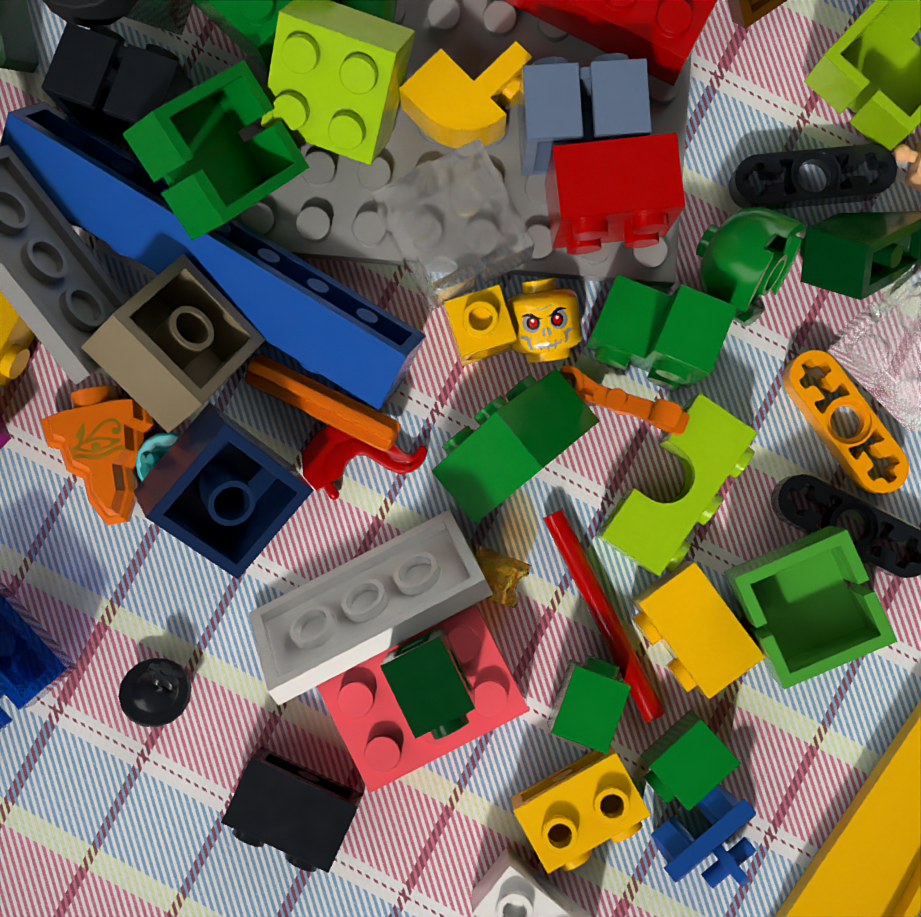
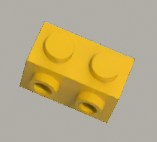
M611 744L607 754L593 750L511 797L513 812L547 874L559 867L564 872L577 868L591 857V849L609 839L617 843L630 838L642 828L641 821L651 816Z

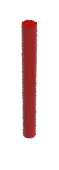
M563 508L544 517L543 520L616 665L620 667L619 671L623 679L631 686L630 693L644 721L650 722L665 714V710Z

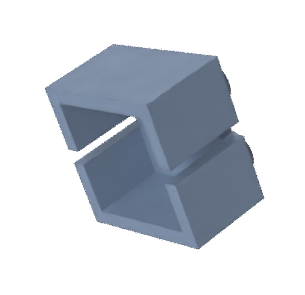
M609 53L596 57L590 62L588 67H579L578 62L569 63L566 58L555 56L538 59L533 65H523L517 107L521 176L546 174L552 147L571 144V140L581 139V143L650 135L651 117L647 59H629V56L626 54Z

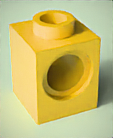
M499 284L444 301L445 317L461 366L512 351L511 347L516 343L517 338Z

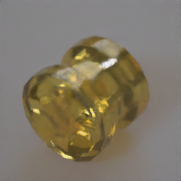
M479 545L475 557L493 593L487 599L516 608L520 599L517 592L518 585L521 579L529 575L532 565Z

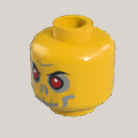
M555 277L521 282L522 293L511 296L505 303L517 338L516 343L512 345L511 349L517 353L525 354L526 362L528 363L546 362L570 357V348L577 345L582 339L581 318L576 292L569 288H556Z

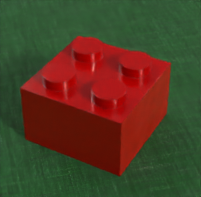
M677 132L556 145L552 147L544 182L552 249L566 247L568 254L580 255L599 251L602 248L601 243L624 241L625 248L649 247L659 243V237H665L685 207Z

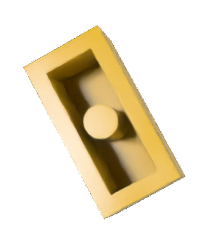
M684 560L673 572L669 571L631 599L639 613L632 617V620L652 646L659 641L662 642L673 657V660L667 663L666 666L687 693L695 688L700 694L710 699L766 658L696 562Z

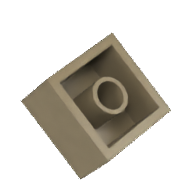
M182 254L115 311L81 348L169 433L200 408L266 339L194 264Z

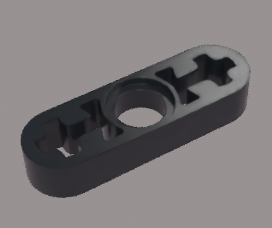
M877 144L756 154L744 159L733 172L729 181V193L735 204L742 209L764 207L775 210L870 201L878 197L893 184L897 175V163L889 150ZM864 161L867 163L868 170H877L879 174L870 185H868L866 176L862 175L848 176L840 184L841 174L856 171ZM812 164L822 169L826 176V185L822 191L811 192L801 186L798 180V170L801 166ZM782 167L786 168L783 182L768 185L761 195H756L754 186H745L744 184L753 171H757L759 180L766 181L776 180L783 173Z
M811 475L789 476L779 481L774 487L771 495L772 509L775 515L784 523L809 535L820 530L816 524L821 519V529L827 526L836 527L837 520L844 511L854 510L862 516L865 523L863 535L860 539L853 542L863 563L894 577L912 578L921 574V530ZM806 487L808 490L805 498L820 507L829 506L830 498L834 500V503L825 511L823 516L812 510H799L794 514L792 512L794 502L787 498L788 492L799 491ZM879 537L889 542H905L908 539L906 549L913 553L910 562L899 561L895 564L897 560L895 552L883 546L873 545ZM872 546L870 554L868 553V549Z

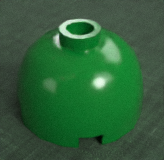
M764 207L745 208L733 213L720 227L714 224L710 225L701 237L696 249V255L703 258L699 269L702 292L737 306L738 308L733 320L744 326L751 325L765 310L756 305L761 295L765 296L770 290L776 295L787 277L803 240L794 234L804 230L805 224L784 213Z

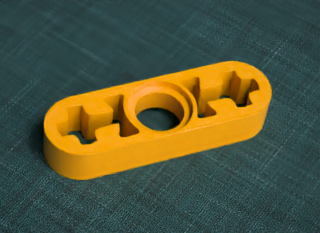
M809 350L791 359L785 366L782 374L784 389L854 485L860 490L871 494L888 493L900 488L906 481L909 473L908 459L837 361L830 354L820 350ZM803 364L808 369L818 366L823 373L817 379L820 388L826 395L835 392L837 389L841 397L825 403L818 410L815 402L825 399V397L815 385L807 388L801 385L799 380L805 375L801 365ZM838 407L850 408L858 417V430L849 439L838 436L831 427L832 413ZM872 436L874 443L867 444L864 447L874 459L885 457L888 460L889 465L883 470L887 479L885 480L882 477L871 479L867 472L873 467V463L865 451L855 452L852 455L848 449L864 443Z

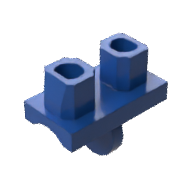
M718 784L696 804L713 825L695 840L675 815L651 834L661 855L668 862L664 869L675 883L684 878L712 853L718 860L701 874L712 889L730 874L742 888L751 881L740 865L757 850L746 837H743L728 851H726L722 844L755 817L756 811L745 799L738 802L732 793Z

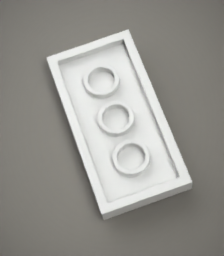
M449 509L249 612L267 691L278 706L493 595L451 510Z

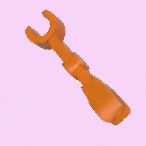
M563 366L560 370V373L565 377L576 380L574 390L587 406H600L610 409L617 415L626 414L639 418L658 429L674 435H682L686 429L690 416L682 411L681 406L677 403L664 399H656L654 402L628 394L620 388L611 389L598 385L574 366Z

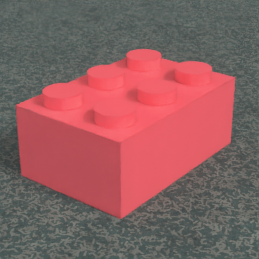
M477 604L317 685L369 793L529 711L526 700ZM443 625L474 688L475 709L466 714L469 723L461 729L436 740L431 732L415 739L380 665L388 652Z

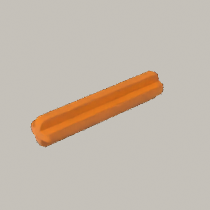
M257 355L247 365L244 379L248 385L381 451H388L395 444L401 428V424L397 420L265 355Z

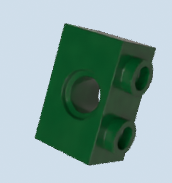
M443 625L388 652L380 667L415 739L428 732H431L435 740L440 739L469 723L466 714L475 709V691Z

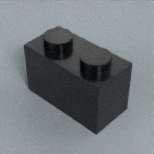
M261 746L251 757L221 823L233 828L232 834L238 840L248 845L263 847L264 844H267L286 853L285 859L301 870L315 872L318 868L329 873L363 794Z

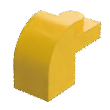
M515 41L473 81L440 48L399 88L402 110L429 137L442 145L456 149H475L489 145L505 134L507 114L500 107L503 106L508 110L518 102L522 66L531 65L532 56Z

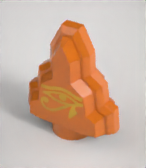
M95 386L70 393L71 409H66L40 419L48 447L60 450L66 470L84 480L88 501L106 525L130 522L137 500L134 494V490L138 487L135 470L137 452L147 439V433L156 427V421L133 398L120 399L117 386Z

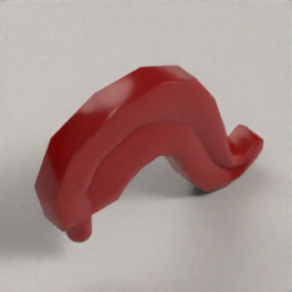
M328 425L315 433L301 454L303 476L316 491L324 488L329 498L336 500L340 494L334 482L343 477L346 466L355 457L367 456L387 470L403 475L412 473L420 468L426 460L428 450L425 446L420 445L416 452L409 454L405 453L395 443L388 451H381Z

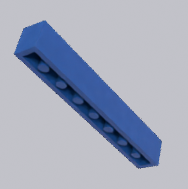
M44 101L8 112L0 147L7 144L11 147L69 224L86 229L107 242L116 253L133 258L154 271L156 275H159L178 257L184 254L266 339L263 343L276 346L297 359L306 370L321 374L344 388L352 398L359 402L368 403L379 410L400 387L426 337L425 334L235 218L191 240L161 194L170 188L164 178L153 182L139 159Z

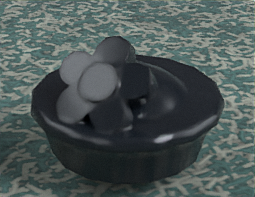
M151 658L139 662L126 673L120 683L118 698L121 710L130 721L142 727H160L173 722L183 714L190 702L192 686L188 674L180 664L165 658Z

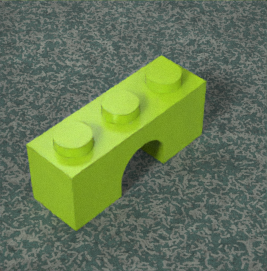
M701 393L690 398L682 411L690 416L684 433L682 435H674L666 432L658 444L674 455L683 468L684 481L678 495L667 503H659L651 500L635 488L626 490L595 535L652 575L660 576L664 569L673 572L680 565L690 549L691 544L686 542L685 539L697 522L705 525L711 519L723 500V497L717 494L718 490L729 475L737 478L749 464L755 453V450L750 448L749 445L758 432Z

